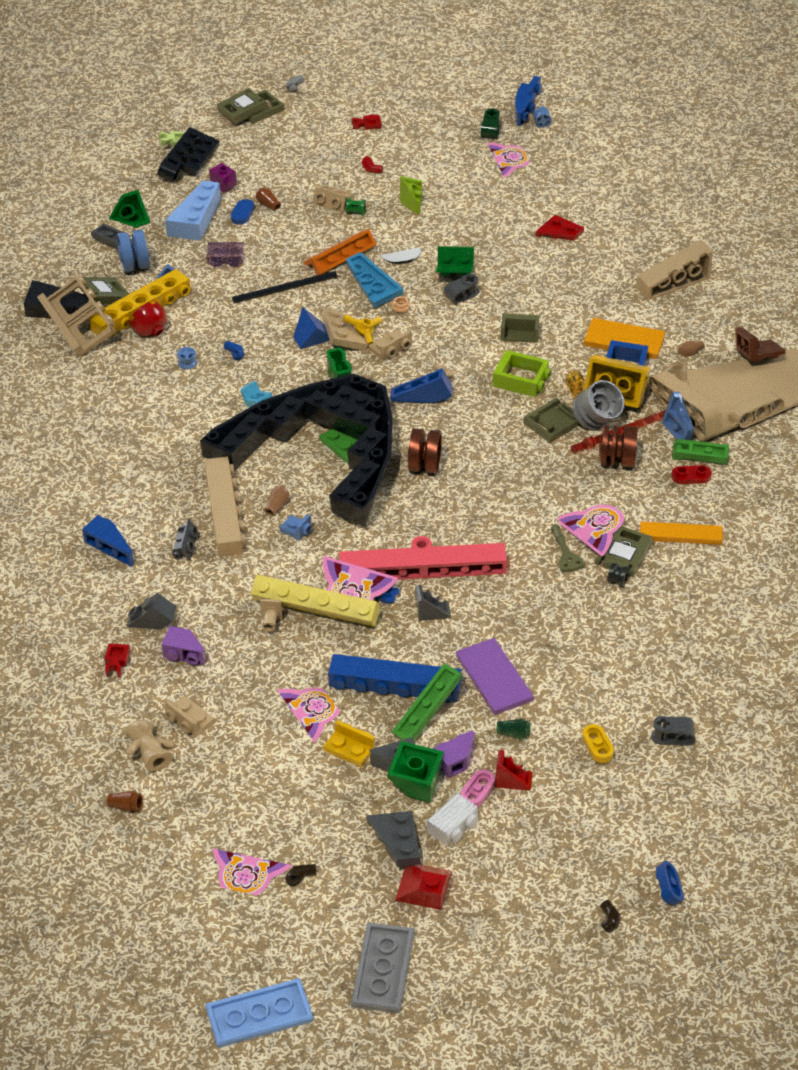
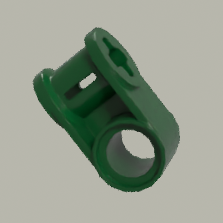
M490 108L485 111L483 122L481 123V137L498 138L500 113L497 109Z

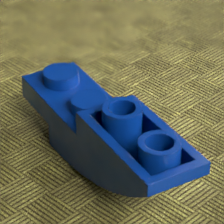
M534 76L529 84L522 83L516 93L515 120L517 126L527 122L529 114L535 110L536 105L534 101L536 95L542 91L541 77Z

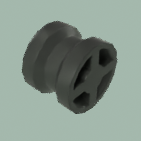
M612 563L608 572L607 582H616L619 586L624 587L629 577L630 567H620L617 563Z

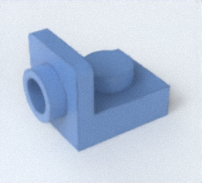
M306 514L303 519L290 515L280 526V532L301 540L305 535H309L312 530L311 516Z

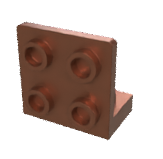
M735 328L736 350L751 361H761L762 358L767 357L777 358L779 355L786 354V350L773 340L759 341L756 336L745 328Z

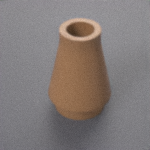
M276 486L271 490L264 509L265 513L275 516L288 502L290 494L287 489L282 486Z

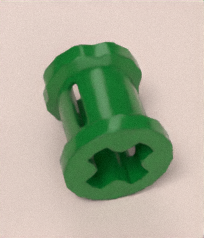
M351 198L347 199L346 214H350V212L360 213L361 215L365 214L366 200L356 201L351 200Z

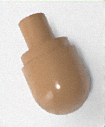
M694 340L681 343L678 347V352L684 357L692 356L698 353L699 349L705 348L703 341L695 343Z

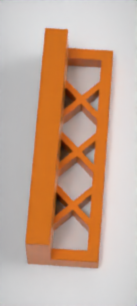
M366 229L303 262L306 266L312 264L316 274L320 275L345 262L347 258L359 252L362 253L377 244L370 229Z

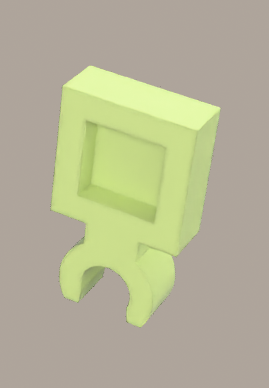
M170 131V134L160 132L158 139H161L160 145L166 146L171 144L174 147L185 132Z

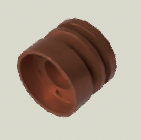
M604 424L599 444L601 465L606 466L607 457H611V466L615 465L616 458H621L622 467L635 468L638 427L625 426L623 434H618V427L614 425V432L610 434L609 424Z

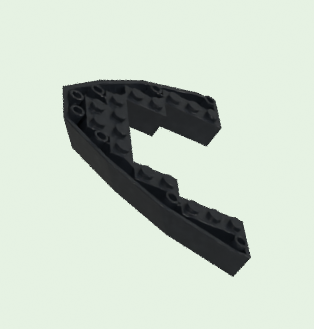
M350 374L307 384L262 400L212 428L200 440L203 457L207 459L228 457L229 464H233L235 471L268 436L286 442L307 419L358 439L347 451L349 469L352 471L334 489L329 498L332 513L365 526L391 456L393 417L386 386L357 374Z

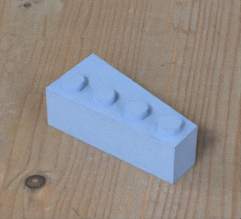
M202 181L165 220L167 236L201 241L221 199L220 183Z

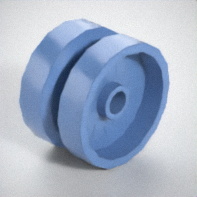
M143 230L133 231L132 243L127 232L117 233L118 254L124 273L134 271L135 259L140 270L149 269L148 249Z

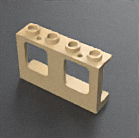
M72 271L73 280L48 298L44 293L40 294L37 298L72 349L80 357L111 336L116 330L112 326L115 322L110 315L105 316L103 313L106 309L101 302L98 301L96 303L94 300L96 298L91 288L86 289L85 285L87 282L81 275L77 276ZM77 288H82L89 298L88 303L74 313L68 314L61 305V300ZM100 314L106 322L107 328L90 341H87L79 331V326L94 315Z

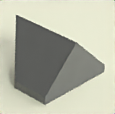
M421 585L415 587L414 596L419 621L451 618L448 601H438L440 596L434 598L429 590L423 592Z

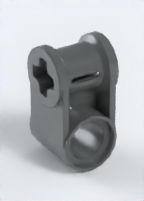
M467 274L450 282L445 286L444 294L455 305H458L457 303L465 302L479 294V289L477 288L478 277L475 274Z
M658 716L654 719L653 726L655 730L651 734L654 743L690 746L695 742L694 722L691 718Z

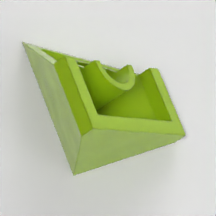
M400 176V203L414 213L420 214L422 180Z

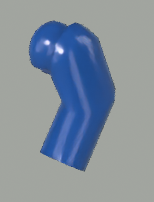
M228 340L224 343V349L232 352L233 359L241 360L244 357V350L241 345Z

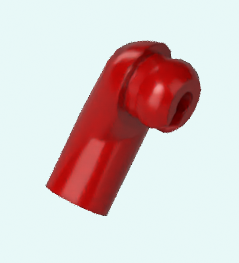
M369 156L362 158V166L367 172L382 174L383 165L374 164Z

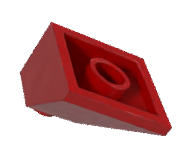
M420 864L405 866L395 901L441 910L452 871Z

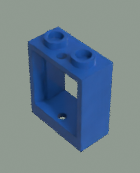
M611 340L606 358L639 363L638 365L645 366L648 346Z

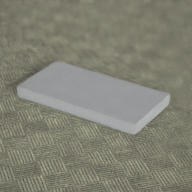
M367 922L351 1007L400 1013L415 928Z

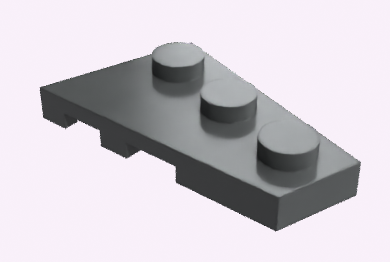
M412 811L366 815L367 823L374 829L378 840L383 842L385 850L397 867L420 864V853Z

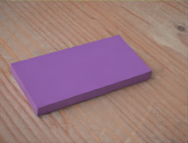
M495 638L456 651L457 659L494 715L534 701L533 694Z

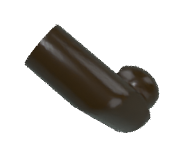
M316 864L293 866L285 877L286 883L290 886H296L305 876H316Z
M605 900L600 905V908L606 914V920L602 922L601 926L607 933H611L613 929L618 928L621 916L610 900Z

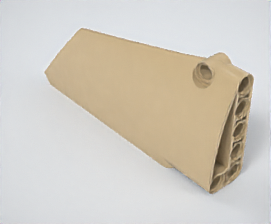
M794 348L786 350V354L779 355L777 358L767 357L756 362L744 359L694 370H686V366L682 362H673L668 366L669 372L665 370L649 378L651 389L665 408L668 406L672 392H680L694 427L693 435L700 441H706L738 426L746 428L798 405V350Z

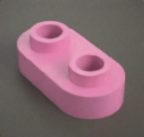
M488 770L476 771L461 790V795L470 802H473L477 807L481 806L495 786L494 774Z

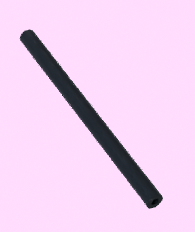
M332 271L233 296L232 301L235 304L337 278V273Z

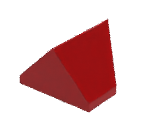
M499 750L496 765V788L530 791L533 772L530 770L526 772L522 769V764L516 765L513 762L512 756L504 757L505 751Z

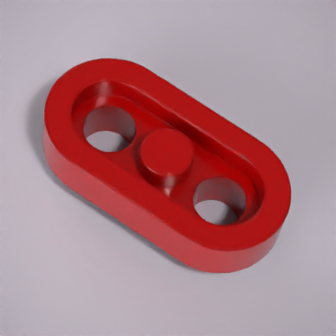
M704 465L677 466L672 470L671 478L677 484H703L711 480L712 471Z

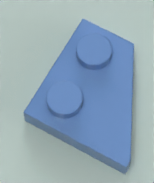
M672 392L661 423L676 440H691L694 427L680 392Z

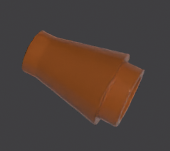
M262 187L256 193V199L259 203L274 211L281 207V202L277 200L269 188Z
M136 790L109 793L107 805L108 807L134 813L141 810L143 796L141 793H137Z

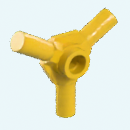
M345 314L342 321L355 326L357 332L364 336L369 347L370 344L374 343L372 338L374 328L382 323V318L378 316L372 320L368 318L357 320Z

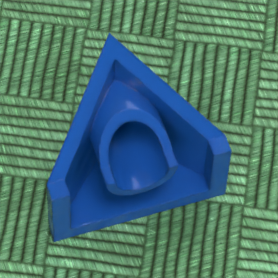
M302 307L293 336L299 348L304 349L330 341L325 324Z

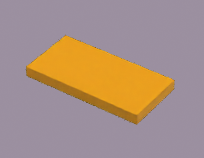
M592 318L584 339V346L608 350L611 340L648 346L647 357L657 359L666 331Z

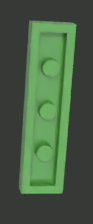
M444 663L392 730L393 735L400 740L412 737L415 741L463 678L461 672Z

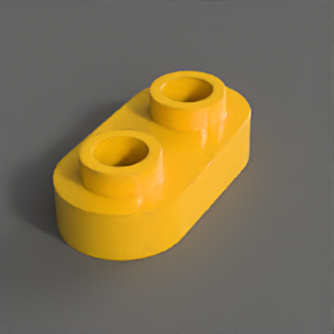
M597 724L585 726L582 740L593 760L598 763L610 762L613 759L614 747L604 729Z

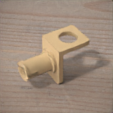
M261 599L262 629L266 632H272L275 630L276 620L283 621L285 607L282 606L281 600Z

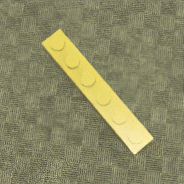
M257 574L251 591V595L256 601L261 599L281 600L282 606L374 628L376 627L381 610L377 601Z

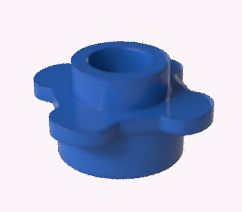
M391 587L375 598L383 603H393L400 591L398 588Z

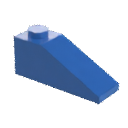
M442 368L391 388L390 399L395 402L436 403L449 399L452 396L453 386Z
M97 515L82 529L84 543L130 567L134 565L132 550L111 520Z

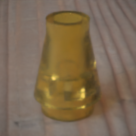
M579 371L569 372L565 379L573 399L583 392L584 376Z

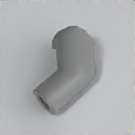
M298 75L289 79L286 83V88L290 92L297 89L296 85L304 82L303 76Z

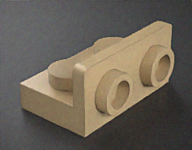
M324 184L315 187L312 203L343 213L347 199L351 198V200H354L355 194Z
M395 330L370 344L369 351L382 361L392 358L398 352L406 350L412 345V333L410 331L401 333L399 330Z
M185 695L174 704L169 700L164 702L167 719L170 722L175 721L179 724L186 734L190 733L197 737L215 723L214 717Z

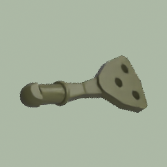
M553 524L551 532H553L555 540L562 550V556L559 560L560 571L572 572L584 568L585 561L569 550L559 525Z

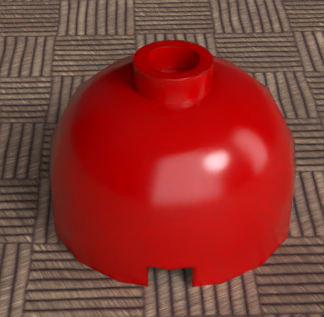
M154 301V304L147 302L133 313L135 318L132 321L129 320V325L137 334L143 337L158 336L164 330L163 328L167 321L166 312L159 302Z

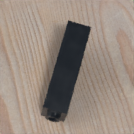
M32 280L23 303L25 316L51 318L37 297L44 293L48 298L61 287ZM73 291L61 300V305L68 314H72L88 303L89 298L85 294Z

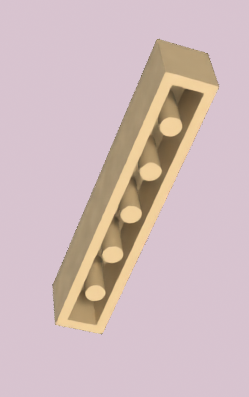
M228 457L204 459L218 557L243 554L242 546H246L245 534H240L244 530L242 520H238V518H241L240 505L236 506L239 503L238 492L233 491L237 490L236 479L231 478V476H234L233 464H229Z

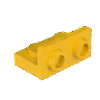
M337 720L334 723L335 731L324 744L323 751L362 768L370 757V749L375 748V737L369 732L361 731L348 723Z

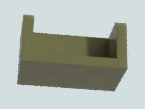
M502 313L501 341L538 343L540 315Z

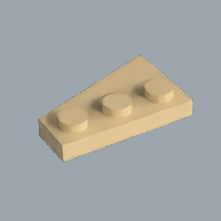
M323 308L321 315L332 345L367 350L368 344L351 324L342 321L344 315L340 311Z

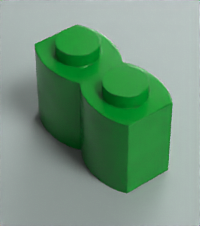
M340 347L327 350V372L331 378L352 374L351 364L346 360V353Z

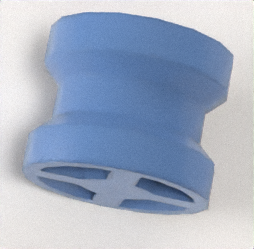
M538 107L534 110L533 118L536 126L548 127L552 121L549 110L546 107Z
M183 347L177 351L180 368L192 369L196 366V351L193 348Z

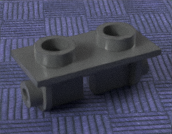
M189 518L186 521V525H181L178 528L177 543L174 544L172 555L175 559L186 557L191 561L192 553L195 551L194 545L198 537V529Z

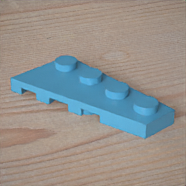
M361 252L346 259L347 267L374 308L404 294L403 287Z

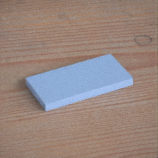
M300 978L205 1004L217 1048L314 1022Z

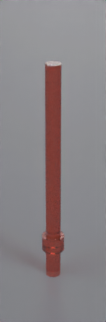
M666 410L618 428V434H623L625 426L640 428L663 419ZM600 435L584 438L582 442L570 446L572 453L586 448L588 450L594 448L596 444L600 443Z

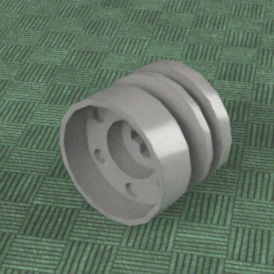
M600 380L594 382L574 399L572 405L573 414L583 427L589 430H597L604 427V424H608L623 412L624 397L615 384Z

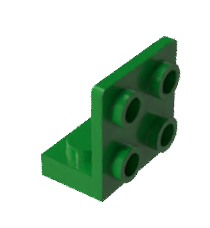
M438 246L436 272H440V275L449 276L451 273H458V276H465L473 272L474 246Z

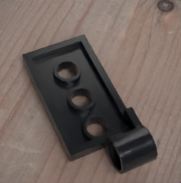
M189 127L160 164L157 176L172 183L177 178L180 169L196 176L216 150L220 141Z

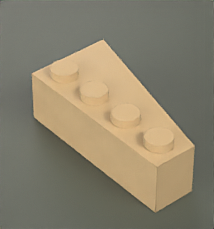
M700 239L637 275L636 288L649 301L710 279L713 251Z

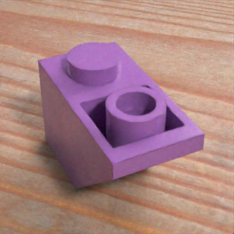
M169 626L162 642L163 658H167L170 661H184L191 665H204V648L190 629Z
M473 730L460 734L456 738L434 747L436 750L444 751L441 771L447 779L467 770L475 746V733Z

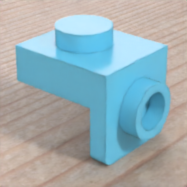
M252 381L240 389L244 402L248 407L273 397L271 392L260 391L256 381Z

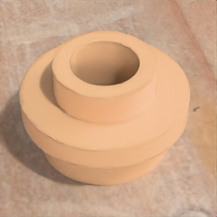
M396 297L392 303V309L395 312L404 313L410 309V303L406 297Z

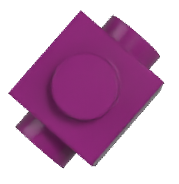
M220 163L209 170L210 181L220 183V191L223 193L237 185L236 171L225 164Z

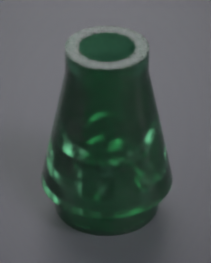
M524 718L498 721L496 730L497 734L523 740V738H529L531 725L530 721Z

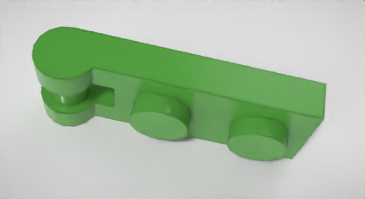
M677 439L673 443L672 459L727 464L729 445Z

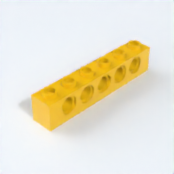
M175 269L105 307L106 310L103 313L105 316L109 314L115 322L112 326L116 332L109 337L114 336L123 329L129 328V320L132 321L135 318L133 313L145 303L150 302L154 304V301H157L164 307L188 295L191 292L190 279ZM96 314L89 319L90 330L96 335L107 328V324L100 314Z

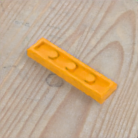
M640 521V532L653 536V541L722 545V526Z

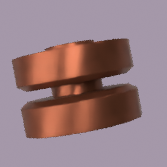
M412 429L408 447L409 471L420 472L424 462L426 473H438L442 446L441 431L430 430L426 440L424 429Z

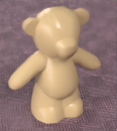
M136 720L130 723L129 726L122 728V733L128 735L133 741L128 746L126 754L128 756L133 755L140 749L145 767L150 772L168 767L172 761V754L164 748H173L174 742L152 736L155 727L153 722Z

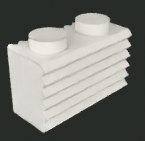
M456 793L427 820V833L447 847L453 841L458 842L468 827L473 828L478 821L477 805Z

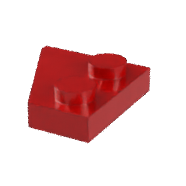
M554 215L536 231L535 236L548 235L554 239L562 238L574 241L584 232V227Z

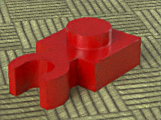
M379 114L363 116V119L352 118L353 129H360L361 127H364L365 130L382 128Z
M108 643L104 659L106 677H109L111 671H116L117 677H121V666H127L130 645Z

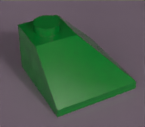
M401 741L388 770L387 778L408 797L430 803L437 787L444 751Z

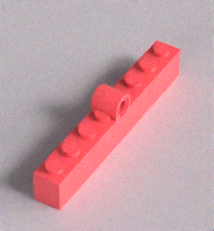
M418 536L412 540L411 548L339 552L340 561L394 576L398 580L507 574L505 543L432 547V541L428 537Z

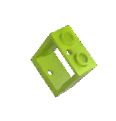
M506 350L493 372V387L536 397L539 391H543L545 380L550 378L549 360ZM511 367L536 372L537 375L534 380L508 373Z

